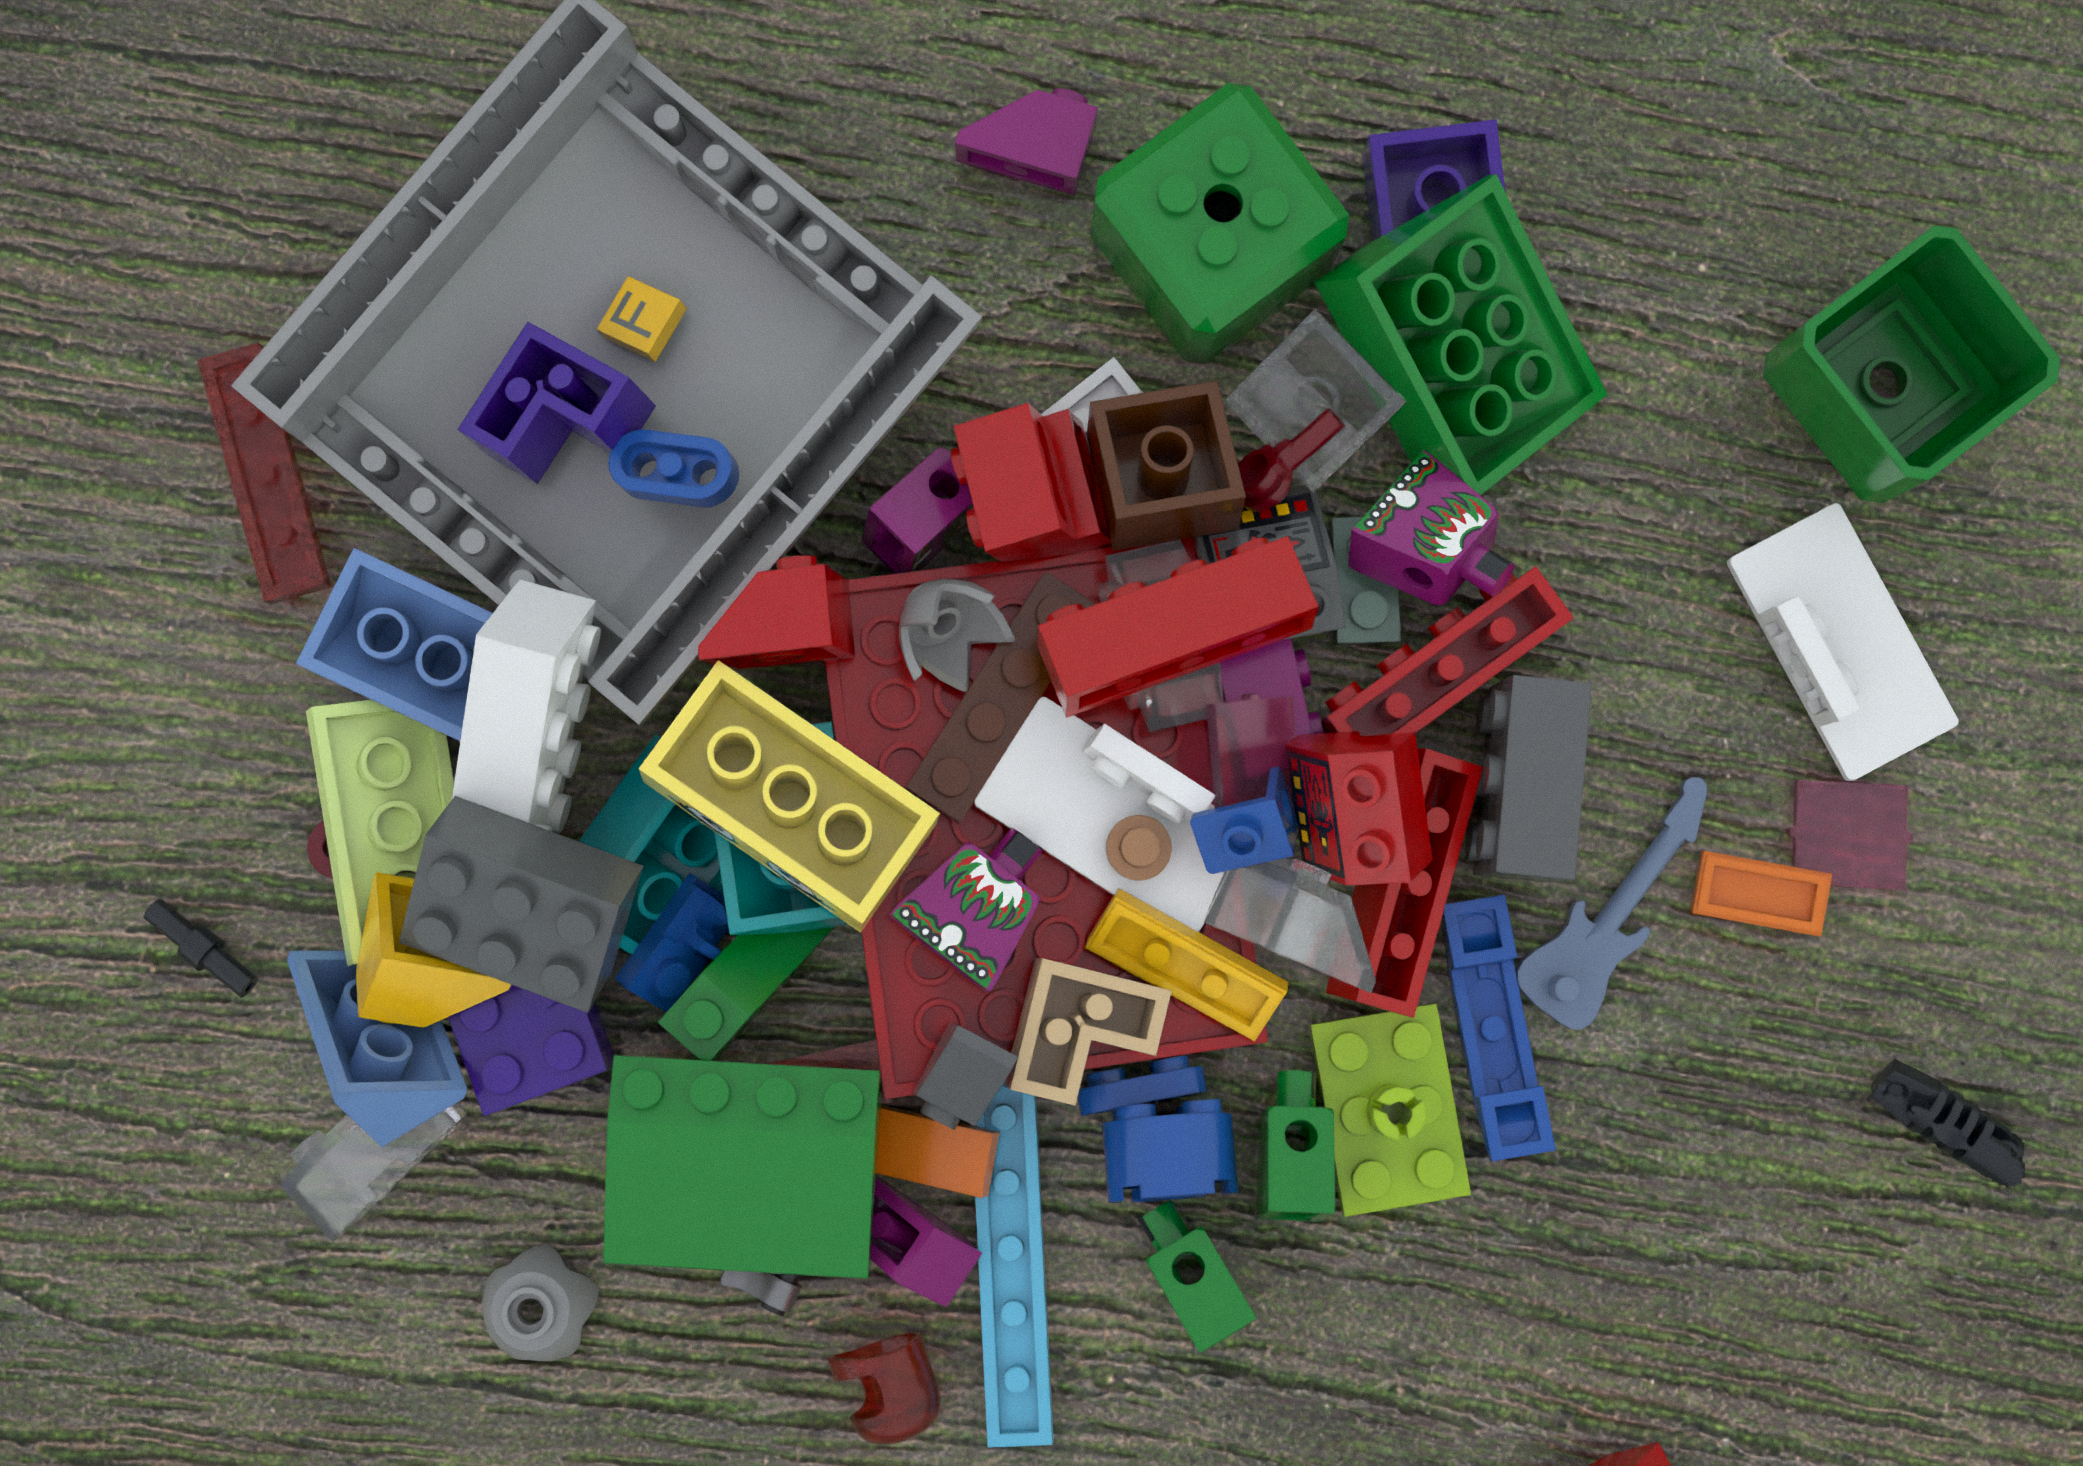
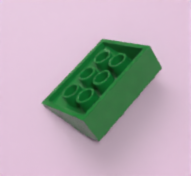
M1496 174L1484 177L1367 244L1314 282L1410 462L1412 463L1424 450L1440 461L1479 495L1486 492L1608 395Z
M614 1055L607 1118L603 1263L868 1279L882 1097L880 1071Z

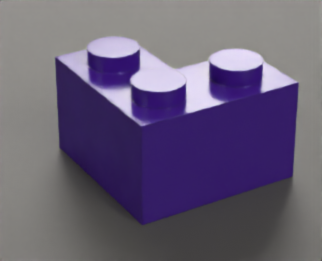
M527 322L457 430L486 455L538 485L572 431L611 452L622 436L631 431L642 429L656 405L628 376L536 325Z

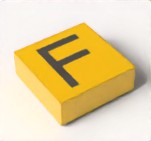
M628 276L596 330L604 339L656 362L687 308L680 299Z

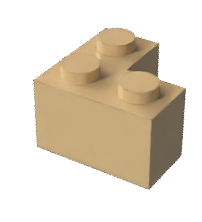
M1035 958L1012 1049V1054L1018 1056V1059L1005 1079L1003 1086L1010 1090L1075 1106L1091 1040L1156 1056L1172 991L1044 958Z

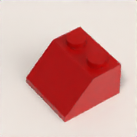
M792 556L776 560L777 570L757 572L698 645L699 660L711 665H715L719 660L733 671L856 657L848 580L830 569L829 565L817 564L816 556Z

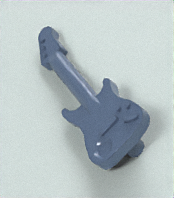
M1690 777L1681 782L1679 786L1680 795L1660 821L1664 827L1593 922L1589 921L1585 915V901L1578 900L1573 902L1569 908L1565 925L1557 935L1534 948L1518 963L1515 971L1519 990L1534 1006L1560 1025L1575 1030H1582L1590 1025L1599 1012L1605 997L1609 977L1617 964L1640 948L1650 934L1648 927H1639L1636 931L1627 935L1621 933L1618 929L1684 842L1693 843L1696 840L1707 795V785L1703 779Z

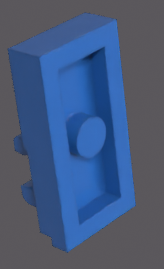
M689 873L615 979L630 992L667 1012L694 982L706 965L707 958L715 959L722 952L717 947V944L729 929L724 894L692 873Z

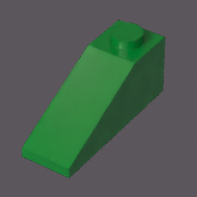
M835 927L797 933L738 935L697 977L658 1023L699 1060L717 1061Z

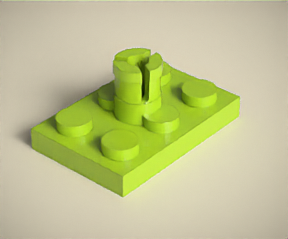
M1437 1003L1418 1005L1414 1018L1383 1011L1308 1024L1322 1107L1332 1108L1334 1112L1335 1180L1341 1214L1347 1217L1471 1195Z

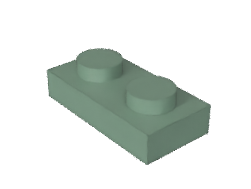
M1363 517L1332 518L1329 522L1330 544L1337 565L1346 628L1334 630L1335 646L1398 644L1401 642L1399 589L1348 567L1351 532Z

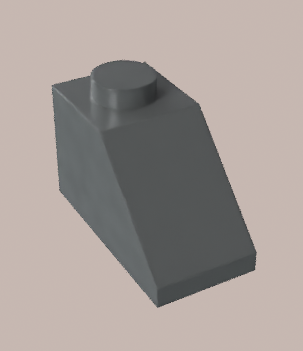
M949 1022L913 1090L916 1096L925 1100L920 1112L953 1130L956 1129L960 1119L976 1126L1011 1072L1018 1056L959 1025Z

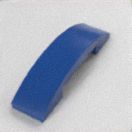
M1505 894L1445 904L1441 921L1451 993L1470 1089L1489 1160L1491 1162L1556 1151L1543 1086H1538L1513 961L1518 957Z

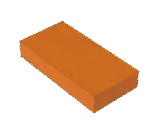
M1701 850L1690 913L1821 937L1832 874Z
M881 1105L876 1173L983 1198L989 1195L1000 1132L964 1123H958L956 1129L953 1130L924 1114Z

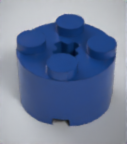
M1220 1099L1182 1102V1106L1176 1107V1114L1156 1116L1155 1104L1116 1107V1111L1112 1112L1113 1121L1102 1123L1108 1203L1124 1201L1123 1190L1131 1189L1133 1202L1205 1197V1194L1216 1193L1215 1183L1219 1182L1221 1185V1195L1239 1193L1232 1114L1222 1113Z

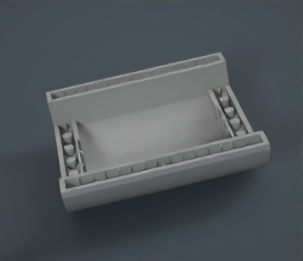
M564 0L231 386L281 428L303 442L496 604H501L519 579L596 600L592 626L601 629L600 641L592 664L590 666L585 665L583 676L589 680L588 683L641 726L699 658L698 645L756 573L774 569L777 565L776 560L783 558L982 322V316L932 275L923 285L674 83L638 53L627 26L595 0ZM628 276L680 299L687 308L656 362L604 339L596 330ZM530 322L628 376L656 405L642 429L708 437L722 443L737 461L739 481L732 495L721 504L713 507L704 508L637 499L627 494L613 480L608 465L610 452L572 431L537 485L486 455L457 429L526 323ZM656 461L646 463L641 469L640 477L650 475L656 467ZM710 469L704 472L700 479V485L710 483L715 478L717 470Z

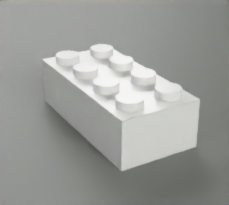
M519 579L476 634L452 799L454 796L551 832H562L567 822L572 802L570 795L563 794L565 779L572 777L581 750V741L572 739L575 722L580 723L582 721L591 692V686L582 683L585 665L590 666L592 664L600 641L601 629L592 626L596 600Z

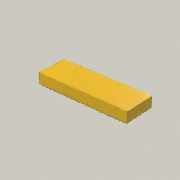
M1120 888L1117 889L1085 945L1086 949L1151 985L1171 990V996L1253 1041L1257 1039L1288 990V981Z

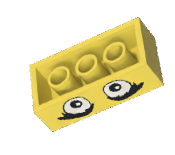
M719 660L639 767V772L645 784L860 933L935 828L940 815L935 809Z

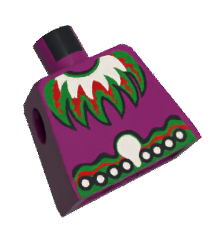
M940 446L869 508L861 542L894 574L922 570L967 525L966 511L974 508L968 485L962 486L958 481L953 468L951 453L946 448Z
M1423 450L1352 529L1348 567L1431 604L1442 605L1446 604L1465 580L1489 595L1496 596L1511 577L1514 563L1491 550L1494 545L1499 520L1496 508L1435 457Z
M1014 828L1008 831L990 856L968 841L901 900L887 916L982 991L990 992L997 983L1041 900L1034 891L1020 880L1042 853V850Z

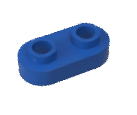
M645 429L635 430L622 436L615 448L611 450L608 465L613 480L627 494L637 499L704 508L713 507L727 500L736 489L739 481V467L733 455L722 443L708 437ZM656 461L654 471L648 476L640 477L642 467L648 462ZM710 469L717 470L715 478L710 483L700 485V479L704 472Z
M1186 1055L1150 1062L1151 1075L1126 1079L1124 1068L1086 1075L1088 1087L1079 1089L1077 1097L1081 1116L1114 1111L1116 1107L1150 1104L1207 1092L1203 1066L1189 1067Z

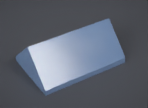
M353 548L296 664L460 741L476 634L493 613Z
M345 951L289 952L287 962L334 1103L381 1147L387 1145L464 1099L468 1089L442 1020L422 1028L359 1018L356 987L357 965L347 966Z

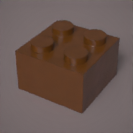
M1217 380L1090 402L1087 440L1112 551L1239 529L1246 495Z

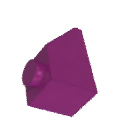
M1056 88L1052 93L1037 89L959 130L955 141L956 161L1075 196L1096 129L1098 107L1089 105V101L1085 96L1072 90Z
M876 1175L870 1260L898 1284L947 1307L982 1255V1252L945 1221Z

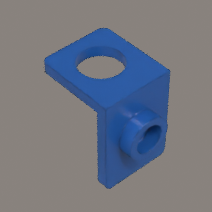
M1280 766L1270 768L1266 797L1197 812L1191 816L1190 825L1205 868L1210 874L1294 856L1298 825L1295 808Z

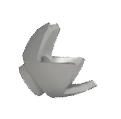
M940 579L925 582L917 586L908 595L900 616L899 641L906 666L914 681L923 674L922 666L942 682L966 692L969 687L972 644L1011 643L1015 641V637L1006 619L992 602L995 597L993 592L966 580Z
M548 1243L532 1247L521 1253L507 1266L494 1270L486 1280L481 1304L489 1337L501 1351L519 1360L554 1361L570 1356L577 1350L580 1344L581 1328L594 1310L599 1295V1287L588 1277L568 1270L560 1254ZM532 1298L541 1303L543 1316L540 1321L532 1322L523 1316L521 1307L525 1299Z

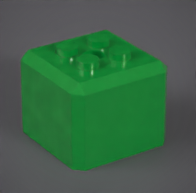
M1227 83L1098 178L1091 239L1183 360L1207 363L1331 270L1347 235L1349 213L1253 88L1247 85ZM1217 191L1229 192L1237 198L1241 212L1232 221H1215L1207 215L1204 209L1203 202L1206 197Z
M1934 225L1765 354L1763 377L1858 498L1862 501L1884 503L1930 480L2055 384L2059 376L2060 357L1957 228ZM1874 367L1888 368L1897 376L1899 390L1894 398L1880 397L1871 388L1870 374Z

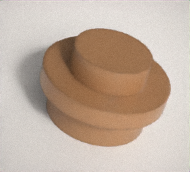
M1133 815L1120 820L1113 826L1106 840L1108 862L1119 875L1129 880L1141 881L1157 876L1167 866L1171 857L1172 844L1167 830L1159 821L1149 816Z

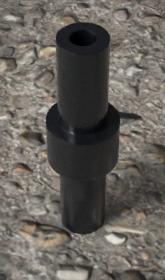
M162 899L156 900L146 910L144 919L179 947L177 954L197 971L206 969L241 998L246 996L255 987L258 977L223 949L225 942L205 925L195 927Z

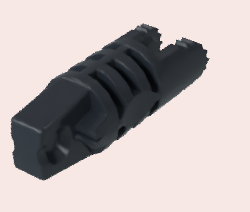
M1896 1059L1891 1061L1871 1084V1097L1906 1128L1914 1133L1921 1134L1924 1140L1936 1144L1938 1149L1944 1153H1950L1953 1159L1968 1165L1984 1177L1991 1178L1992 1182H1997L1999 1185H2004L2007 1188L2009 1186L2016 1187V1184H2022L2021 1179L2025 1178V1163H2023V1157H2021L2024 1156V1142H2022V1138L2017 1137L2016 1133H2011L2009 1128L1996 1121L1992 1114L1980 1110L1978 1105L1972 1101L1965 1100L1963 1095L1957 1091L1950 1090L1948 1085Z

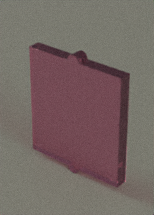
M1246 693L1241 696V701L1206 704L1213 794L1216 795L1214 807L1218 808L1266 797L1270 768L1280 766L1294 805L1285 745L1296 737L1293 696L1259 699L1256 693Z
M1794 780L1793 826L1789 827L1786 831L1787 836L1792 839V867L1831 873V887L1906 890L1907 844L1913 841L1912 833L1907 831L1908 785Z

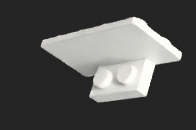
M1834 503L1728 559L1727 566L1842 777L1846 781L1856 780L1958 725L1959 720L1841 505Z
M1046 697L1038 700L974 801L976 808L1007 828L1016 829L1040 849L1113 896L1117 889L1120 888L1198 932L1238 870L1234 869L1216 874L1208 873L1190 825L1192 814L1217 808L1211 804L1216 796L1215 794L1108 725L1103 724L1096 730L1074 715L1066 718L1062 707ZM1133 815H1145L1156 819L1165 827L1171 839L1172 852L1167 866L1157 876L1147 880L1134 881L1122 877L1111 867L1106 856V840L1109 832L1120 820Z

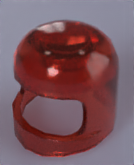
M920 1332L898 1334L863 1347L826 1357L834 1381L856 1378L861 1380L865 1401L863 1406L850 1416V1421L857 1434L865 1441L879 1445L904 1442L927 1430L937 1419L941 1407V1397Z

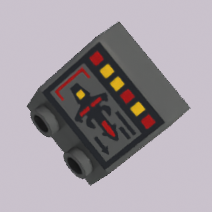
M1310 484L1291 487L1286 497L1279 504L1265 510L1254 512L1248 511L1244 507L1238 530L1193 537L1197 560H1206L1207 564H1211L1230 557L1235 548L1247 541L1256 538H1267L1269 542L1288 536L1319 607L1312 629L1286 639L1346 628L1337 565L1317 493Z

